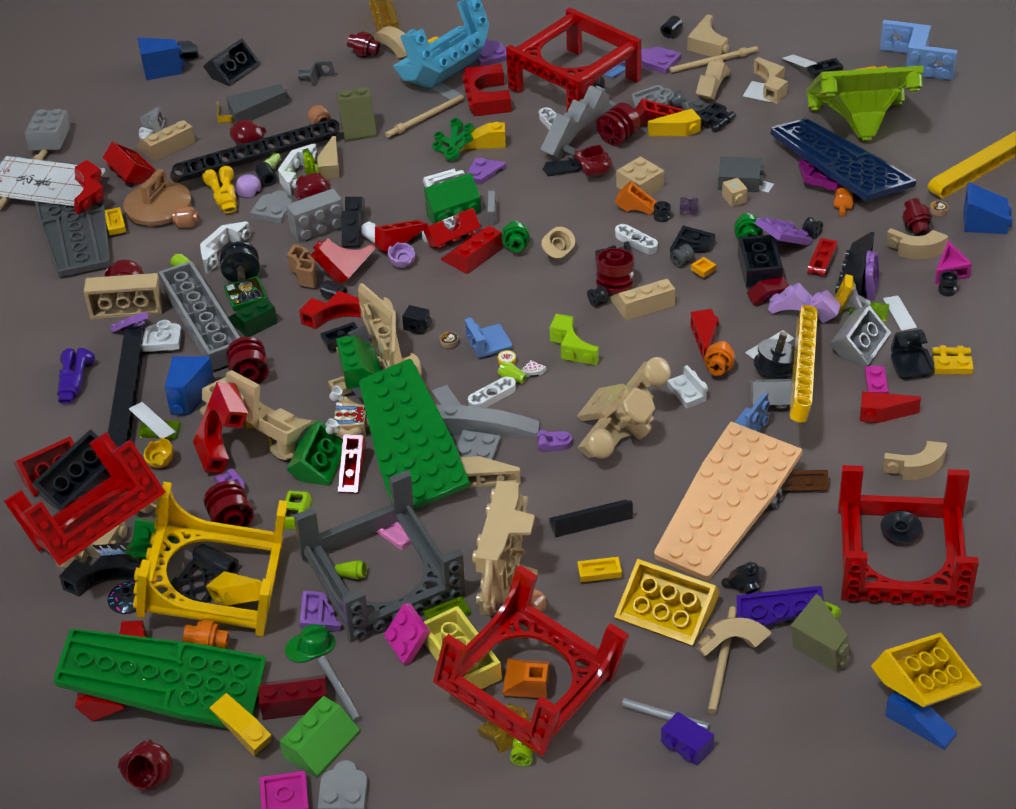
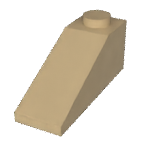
M332 136L318 155V164H315V173L319 174L320 172L326 180L339 178L336 136Z
M481 456L460 457L471 484L468 488L496 486L498 480L521 484L519 467Z

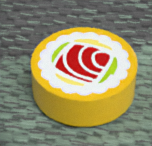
M510 350L500 352L498 354V364L501 365L505 361L515 365L516 354Z

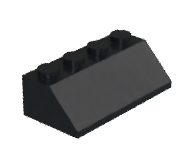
M870 232L851 244L850 250L846 251L845 260L847 261H843V272L839 274L838 282L840 283L836 284L835 294L845 274L853 276L857 293L862 297L864 281H866L867 251L873 252L875 232Z
M91 429L32 483L33 489L47 503L60 511L106 469L89 445L90 442L98 438Z

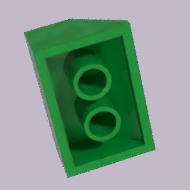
M471 173L424 188L426 214L433 224L471 208L474 209L475 213L481 211V198Z
M344 336L336 339L346 389L360 387L359 381L362 378L381 371L375 347L356 336Z
M318 420L305 429L287 467V471L301 482L325 486L330 485L341 460L343 439L334 433L328 434L326 426Z

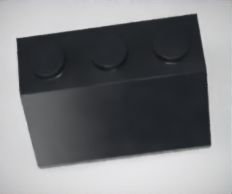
M241 38L210 59L203 68L213 80L229 86L261 64V62L243 38Z

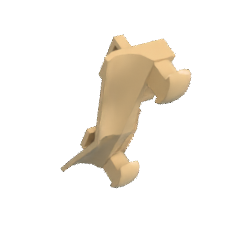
M363 283L359 284L358 297L361 317L370 334L371 345L376 348L378 344L379 357L377 356L380 367L384 366L386 369L407 359H412L421 376V363L415 354L410 353L409 357L401 358L395 329L396 312L391 301L386 297H383V300L380 299Z
M232 370L226 373V377L216 381L236 384L248 412L247 422L256 430L277 440L276 444L270 447V451L279 459H292L295 452V441L306 427L317 422L315 420L297 418L282 408L273 410L259 401L260 385ZM216 382L202 388V400L206 402V406L200 409L202 415L205 413Z

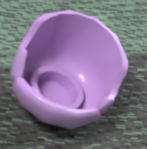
M251 174L239 177L236 182V193L242 197H254L256 191H261V180Z
M397 242L393 247L389 246L388 258L395 267L405 268L414 262L415 251L407 243Z

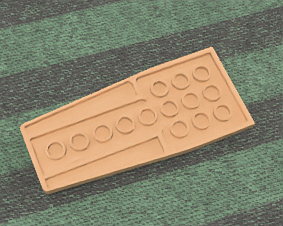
M730 422L702 463L654 551L655 559L700 579L709 581L777 495L778 490L782 487L802 456L803 449Z

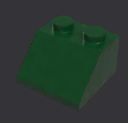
M266 298L228 317L231 324L245 337H251L278 323L275 306Z

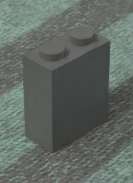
M721 156L718 190H722L723 182L739 178L746 186L747 192H759V185L763 186L764 165H761V158Z

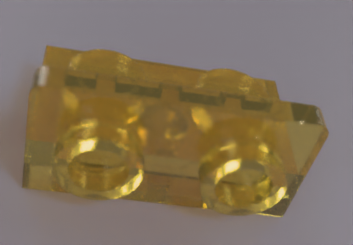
M510 703L506 706L531 722L526 709ZM489 720L477 729L480 737L494 742L498 752L503 753L513 744L514 737Z

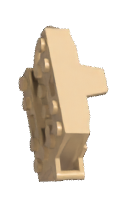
M500 480L497 481L495 489L492 488L491 504H487V518L483 532L478 535V549L473 551L472 562L476 564V572L482 573L481 593H477L476 605L479 606L480 615L495 616L508 597L515 569L520 565L521 555L524 554L522 535L531 534L535 520L533 514L525 513L528 496L520 495L519 483ZM522 565L534 574H538L537 569Z

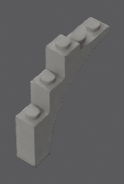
M589 86L583 100L581 99L579 102L573 99L567 114L561 115L557 113L541 146V150L561 159L565 152L563 150L565 145H569L576 134L587 123L609 111L616 103L608 99L610 95L605 93L604 88Z

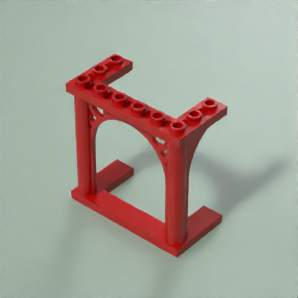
M570 7L566 9V16L517 47L512 45L506 47L508 88L518 93L524 91V69L566 89L567 112L573 99L579 102L581 99L583 100L589 86H592L599 77L624 60L625 77L637 83L641 81V39ZM565 31L567 50L577 55L582 53V31L617 46L616 49L598 61L578 68L558 67L548 63L541 56L542 47Z
M105 432L90 442L89 445L111 477L53 516H51L42 501H38L32 506L21 489L3 501L37 551L45 549L60 566L166 493L132 440L117 448L108 433Z
M842 465L838 514H841L843 558L841 601L971 606L979 561L978 557L966 556L962 519L970 477L969 470L948 469L944 497L930 498L861 495L863 466ZM893 511H905L912 513L916 517L943 518L946 560L943 567L931 577L918 581H899L879 574L868 565L867 552H862L860 515L885 516ZM872 577V578H876V579H877V582H876V581H865V580ZM935 581H943L947 585L935 584Z
M519 565L515 569L507 599L493 619L467 645L450 634L443 639L433 683L543 757L548 751L551 739L605 680L611 682L615 677L629 634L610 623L605 629L600 648L597 649L577 634L566 629L530 605L538 576L522 565ZM519 623L529 628V630H521V628L519 627ZM523 637L543 641L558 650L564 656L571 669L572 682L569 690L556 704L541 696L536 702L531 722L463 678L494 646L508 639ZM579 661L587 666V668L578 667L575 663Z

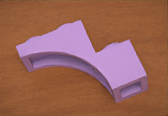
M797 283L793 286H788L782 293L773 295L770 299L768 310L774 314L782 310H801L803 305H811L818 311L817 318L822 323H825L838 315L841 304L828 290L822 293L818 292L812 297L800 283Z

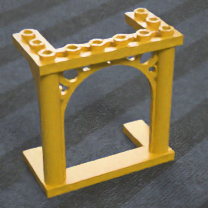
M163 482L162 487L166 493L156 499V502L159 503L156 505L155 516L158 517H156L154 525L156 533L152 532L150 540L152 548L147 549L146 560L142 559L140 568L136 567L134 594L136 595L133 608H136V617L145 618L146 612L201 621L210 620L220 624L256 629L255 636L263 637L283 543L288 501L279 500L275 530L272 532L199 519L178 505L172 495V483ZM175 536L180 542L173 544L167 538ZM203 541L270 550L271 555L266 579L263 578L259 595L258 611L198 602L181 595L173 588L167 577L166 569L170 558L184 546ZM165 587L167 591L161 594L157 588Z

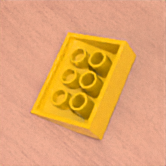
M637 559L614 618L694 646L713 612L720 591L716 585Z
M941 632L887 649L871 665L878 678L886 686L922 707L930 706L982 686Z

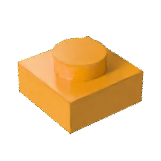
M702 257L691 264V270L705 278L716 271V264Z

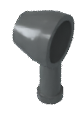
M681 91L676 92L674 98L669 101L673 107H682L684 111L691 109Z

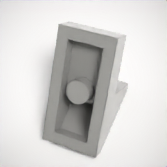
M159 107L154 108L140 118L143 127L154 130L155 133L161 131L164 127L165 119Z

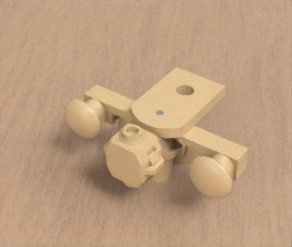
M653 357L641 365L627 385L623 383L598 388L577 415L581 421L599 419L577 447L587 458H607L612 454L621 438L634 435L640 440L650 432L652 426L649 423L654 418L652 414L655 411V406L652 400L654 396L647 388L651 384L662 386L667 383L671 374L667 361L660 357Z

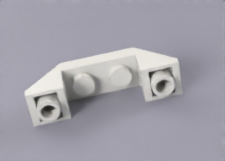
M316 144L291 150L279 167L280 184L289 196H292L297 187L295 170L300 165L312 167L314 162L317 161L319 153Z
M249 222L222 225L200 244L205 273L208 274L219 264L217 252L229 241L244 242L251 236Z

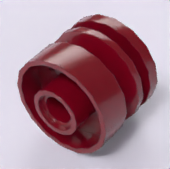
M618 103L598 118L596 126L599 135L607 144L618 146L639 130L640 118L632 106L627 103Z
M619 248L605 249L597 254L596 285L604 286L607 293L616 294L630 290L633 287L634 281L633 254Z
M242 337L232 341L226 351L229 371L232 370L257 384L262 383L269 373L263 343L253 337Z
M235 481L216 483L204 495V506L211 522L248 527L251 524L254 512L243 487Z

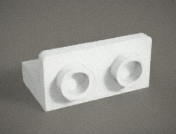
M688 365L684 366L682 375L667 381V387L686 408L706 401L708 387Z

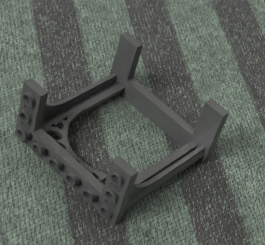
M408 470L389 477L391 505L319 533L317 514L314 508L294 515L300 557L302 560L307 559L346 626L347 638L350 643L389 627L404 603H411L420 615L425 611L437 608L444 603L465 595L463 554L458 549L442 555L414 513L412 480ZM399 522L420 555L424 565L423 576L419 584L407 595L387 602L367 601L362 589L351 593L343 584L325 551ZM427 583H433L437 585L430 589H426L424 587V585ZM367 608H373L375 611L368 614Z

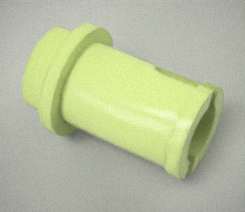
M273 153L264 162L269 163L272 169L275 170L276 165L281 161V156L278 153Z

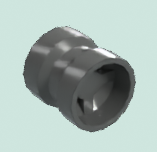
M684 244L679 250L675 249L670 253V259L676 267H681L685 262H690L695 258L694 251L688 244Z

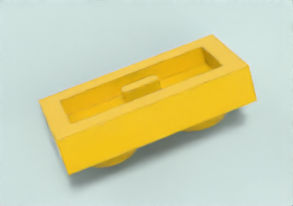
M121 208L105 210L109 236L126 232Z
M619 557L577 561L580 582L622 578Z

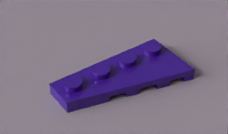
M822 586L736 595L737 618L751 619L767 627L798 617L816 594L824 601Z

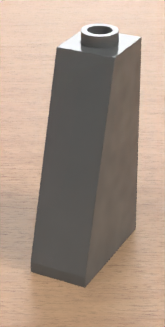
M277 84L226 98L228 110L234 122L245 119L254 120L286 106L289 95L287 89H284L282 84Z

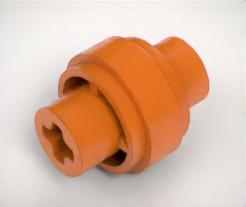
M719 341L710 345L704 356V363L708 371L715 376L730 371L735 362V352L730 344L725 341Z
M203 620L199 621L197 626H185L183 642L227 649L230 633L229 631L219 630V624H215V621Z

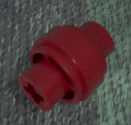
M362 31L357 35H349L347 47L353 48V52L357 56L368 57L370 54L377 55L379 53L381 43L374 40V36L371 33Z
M919 198L906 201L904 203L906 210L902 216L905 227L913 230L915 236L926 235L930 232L928 226L932 219L930 209L926 205L921 204Z

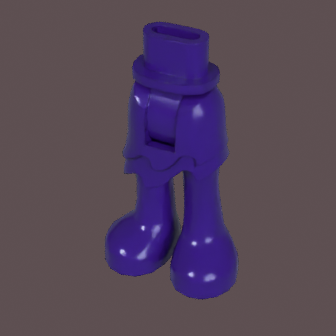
M67 348L61 353L60 362L63 364L62 370L60 369L57 392L59 403H72L73 399L77 397L83 384L84 367L92 366L95 361V355L91 351L78 348L76 353L74 349ZM75 365V369H74V373H73V372L71 371V369H72V366Z

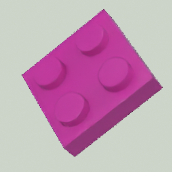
M404 603L385 632L384 637L401 662L410 665L431 631L411 603Z
M305 771L259 777L261 809H309Z

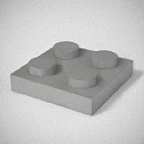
M463 430L456 448L460 457L481 456L494 460L501 438L500 435Z

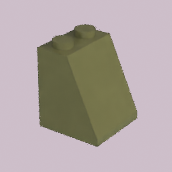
M369 87L336 92L340 124L345 142L377 137Z
M816 594L791 624L793 648L838 673L850 661L848 634L822 598Z

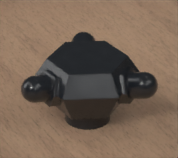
M749 561L731 571L729 577L722 579L721 584L723 587H737L744 590L745 594H751L761 589L759 583L762 582L766 570L757 563Z

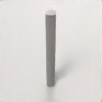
M321 656L318 662L354 723H358L361 720L360 714L327 658Z
M626 698L622 702V707L668 721L676 714ZM688 717L689 719L696 722L703 728L709 730L710 723H706Z

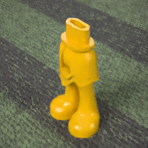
M223 166L219 170V179L222 183L221 188L217 173L214 170L208 169L202 175L204 183L212 188L214 192L213 197L225 214L237 210L235 188L231 184L234 172L230 166Z

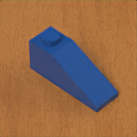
M894 691L888 698L885 714L887 718L945 750L956 736L957 732L930 706L922 707L897 691Z

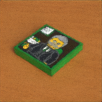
M258 277L246 279L243 283L238 281L224 285V291L233 311L246 308L264 298L267 299Z

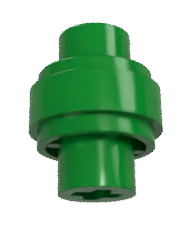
M749 213L742 214L734 224L736 238L761 236L763 229L755 224L758 217Z
M518 221L510 222L502 230V243L513 252L522 251L530 241L528 228Z

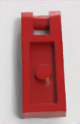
M820 238L809 263L807 274L813 275L816 273L826 277L827 270L837 249L838 241Z

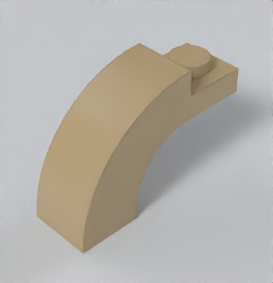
M386 26L373 35L374 40L390 47L397 59L407 56L400 38L405 33L398 28Z
M890 228L887 231L886 246L898 250V256L929 259L943 253L949 236L935 230L923 236H910Z
M927 441L925 449L915 455L885 453L882 473L903 475L902 481L928 478L942 467L945 460L947 443Z
M726 618L707 627L712 635L704 636L698 642L700 646L696 650L702 656H706L722 641L734 636L745 640L750 647H757L771 632L762 624L751 619Z

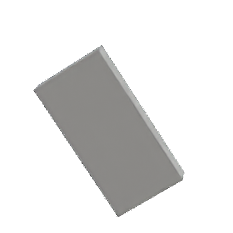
M488 191V225H495V192Z

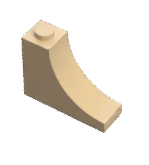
M707 14L687 37L688 51L711 57L728 53V38L713 31L712 15Z

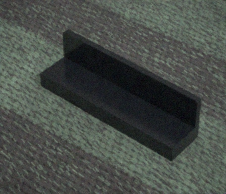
M625 499L549 518V524L556 538L633 519L632 500L627 501Z

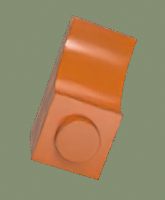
M632 181L618 192L615 203L626 212L638 210L648 215L654 211V204L657 202Z

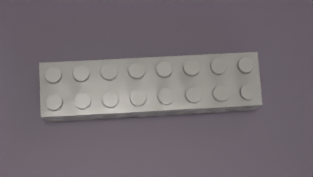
M189 261L159 271L162 290L202 356H210L212 370L227 366V348L232 341L240 338L193 262Z

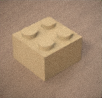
M640 156L616 170V187L622 189L632 181L650 196L664 187V170Z

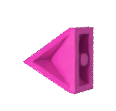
M949 240L936 269L935 284H940V275L945 271L956 273L958 280L970 278L972 263Z

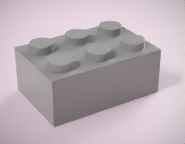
M40 109L35 111L25 131L28 150L61 149L70 129L67 110L54 109L46 111Z
M334 189L286 205L290 233L298 243L342 228V199Z

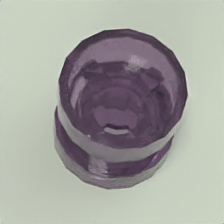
M681 197L680 214L691 213L692 215H697L698 198L687 199L686 197Z

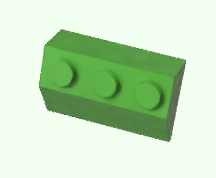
M323 696L280 740L283 758L318 778L357 737L360 729L340 705Z

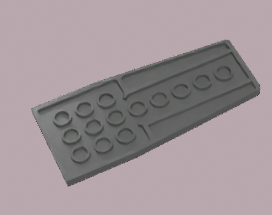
M104 199L81 214L74 211V206L35 201L37 216L59 277L94 271L110 266Z

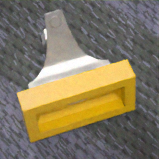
M845 274L834 297L841 304L838 314L849 307L857 310L870 305V300L858 295L853 276Z

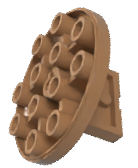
M158 168L149 180L133 189L126 196L123 207L126 216L133 223L153 228L157 225L173 222V211H176V208L179 206H191V195L189 190L182 184L167 181L165 171Z

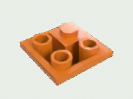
M508 658L503 696L531 698L543 696L547 699L551 661Z

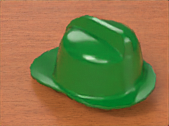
M319 624L307 625L302 629L301 634L293 637L286 644L285 655L293 662L309 661L329 653L335 646V637L327 631L326 626Z

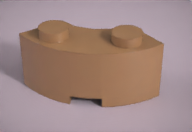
M293 244L287 253L289 270L296 273L298 285L315 288L318 280L315 261L310 256L309 250Z

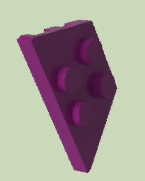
M799 160V169L803 182L809 183L811 186H821L827 190L845 188L833 179L825 176L823 172L808 161Z

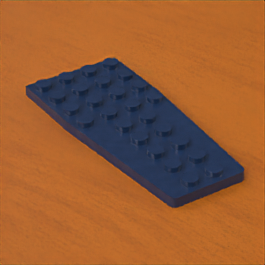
M807 118L771 127L770 134L815 166L825 176L844 186L850 192L855 193L864 201H870L916 186L917 180Z

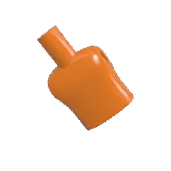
M839 188L835 193L833 206L839 209L840 217H844L846 210H851L853 207L854 193L850 192L847 188Z

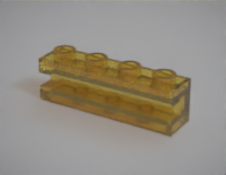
M369 0L377 32L386 26L399 29L391 0Z

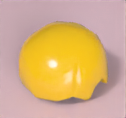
M162 437L157 442L150 441L148 447L144 450L143 457L149 466L163 468L173 459V446L169 440Z

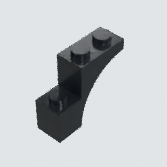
M362 196L345 197V211H342V246H360L361 222L363 216H365V199Z
M120 554L101 555L92 566L85 562L82 563L74 560L59 575L63 590L80 597L91 587L112 580L136 582L134 580L136 567L140 568V565L134 560L122 557Z

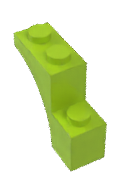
M555 314L549 327L550 341L561 343V359L597 365L599 362V347L584 342L575 334L573 316Z

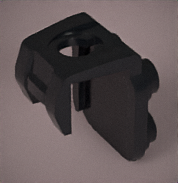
M922 329L896 332L891 344V361L902 379H910L913 376L927 377L934 370V362L928 350L922 346V344L927 343Z

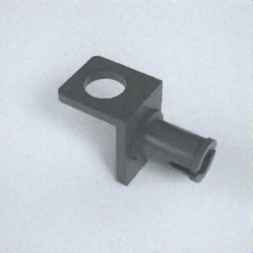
M330 60L314 62L310 70H298V79H311L312 85L316 86L320 76L335 74L332 62ZM322 65H327L330 70L324 71Z

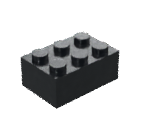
M772 235L738 237L737 254L746 288L753 287L761 280L783 276V266L775 238Z

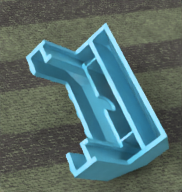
M481 0L458 1L456 4L465 26H458L431 43H428L423 29L417 32L415 29H411L408 33L401 35L400 38L408 57L393 65V68L404 81L425 88H432L475 62L484 47L490 25Z

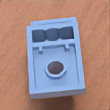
M883 20L880 50L907 53L906 67L923 66L924 72L922 77L953 81L957 50L929 47L930 25ZM893 35H900L901 39H895ZM940 61L943 63V65L938 66L935 64V62Z

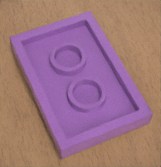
M758 217L755 222L756 225L779 241L808 246L813 241L812 238L807 236L808 233L806 231L797 229L796 224L788 220L784 222L780 219L773 220L770 217Z

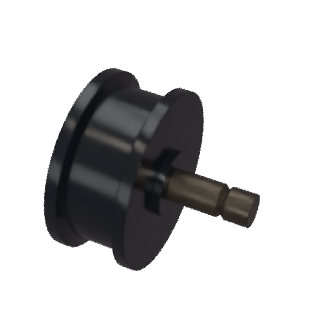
M233 242L222 249L219 257L221 273L227 280L234 283L238 281L243 283L246 279L257 276L260 270L258 252L253 245L247 242Z
M780 332L779 339H766L759 343L757 348L759 354L754 358V366L762 374L777 379H784L793 375L795 347L786 342L787 333Z

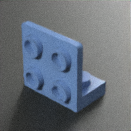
M472 317L465 319L466 337L478 358L513 348L501 324L480 329L479 325L474 323Z
M764 392L751 409L746 407L734 423L757 432L760 431L762 426H766L769 420L767 410L770 405L768 393Z

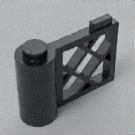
M200 544L193 550L192 561L178 578L175 577L170 584L181 595L194 601L208 603L212 597L206 588V585H208L206 578L218 577L224 571L235 574L239 562L235 557L205 544ZM195 567L201 570L202 574L190 577V573ZM203 579V586L192 587V582ZM189 583V590H178L181 585ZM206 592L201 600L194 597L195 593Z

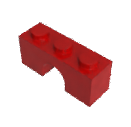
M471 208L453 215L455 227L452 231L446 228L444 221H439L422 228L430 248L436 246L439 249L446 246V242L449 240L453 243L462 239L461 235L466 234L470 236L477 233L476 229L481 226L474 209Z

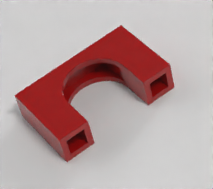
M502 64L464 68L465 74L462 75L469 111L473 112L474 117L512 112L509 90L481 91L484 88L505 85Z
M216 382L193 440L205 472H224L229 457L222 441V427L242 428L248 412L235 383Z

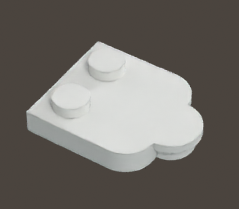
M161 320L157 324L146 327L142 341L143 352L179 349L182 336L181 326L171 323L169 320Z

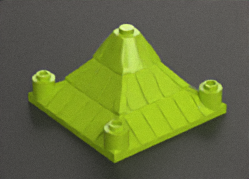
M923 66L821 72L806 89L808 108H811L812 111H820L821 107H824V102L828 103L829 107L846 119V122L859 139L871 141L876 136L891 104L892 106L902 105V102H905L904 87L906 86L909 92L920 91L919 88L923 87Z

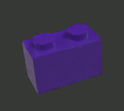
M677 712L661 728V743L666 748L680 754L686 761H691L698 766L714 749V734L680 712Z

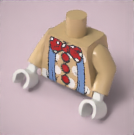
M334 386L329 397L331 400H339V402H336L334 419L329 418L325 424L326 432L328 434L334 433L342 439L344 435H363L365 438L367 427H369L365 406L353 402L345 395L342 396V389L339 386Z

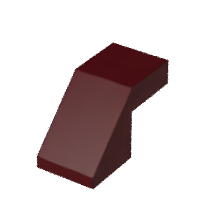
M784 277L761 280L746 293L753 304L758 307L770 295L780 294L790 285Z

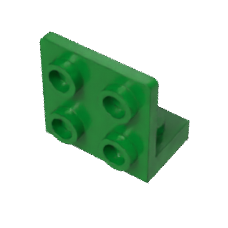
M136 518L133 539L125 549V554H129L133 558L146 557L147 549L152 548L150 544L152 532L156 533V529H154L155 521ZM169 536L167 539L174 544L175 536Z

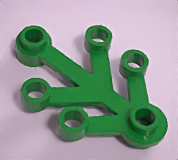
M453 118L450 121L451 138L444 136L442 131H438L433 135L436 140L432 144L434 151L444 153V157L448 161L458 159L460 149L473 140L471 134L475 130L473 124L467 123L463 125L462 120L459 118ZM464 128V131L458 135V132ZM442 143L449 145V147H444Z

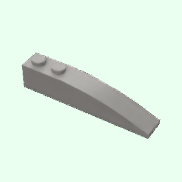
M436 405L451 435H461L463 430L508 437H537L536 434L539 431L538 420L522 415L483 407Z

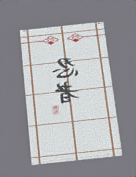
M6 156L0 163L1 197L74 206V198L82 192L83 188L75 180V166L77 165L11 156ZM100 168L101 177L105 173V168Z

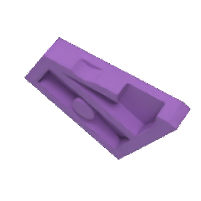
M475 157L467 174L471 173L475 184L481 185L487 179L494 177L499 169L505 170L506 162Z
M147 312L130 316L117 322V324L110 325L111 332L113 333L131 326L133 328L144 326L146 324L145 321L148 319Z
M303 590L299 628L303 629L310 624H319L326 626L327 631L340 632L341 623L336 620L334 610L328 604V599L324 592Z

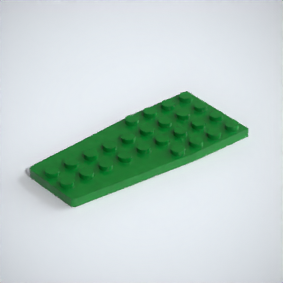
M412 359L397 363L359 381L378 466L390 501L389 477L406 470L411 474L414 510L471 486L454 440Z
M71 629L54 675V685L182 720L227 728L209 707L227 693L253 716L266 656L196 643Z

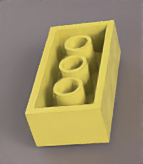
M459 606L424 621L431 631L424 644L437 662L443 639L448 634L465 645L478 634ZM490 650L463 678L478 688L483 689L502 680L501 663L492 650Z

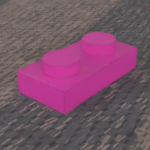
M865 366L864 373L867 392L888 393L884 366Z

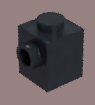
M409 305L402 315L403 330L424 335L427 328H430L432 324L429 309Z

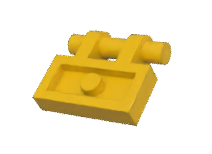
M946 345L932 347V355H939L933 356L934 374L973 375L972 356H964L971 355V348L963 346L946 347Z

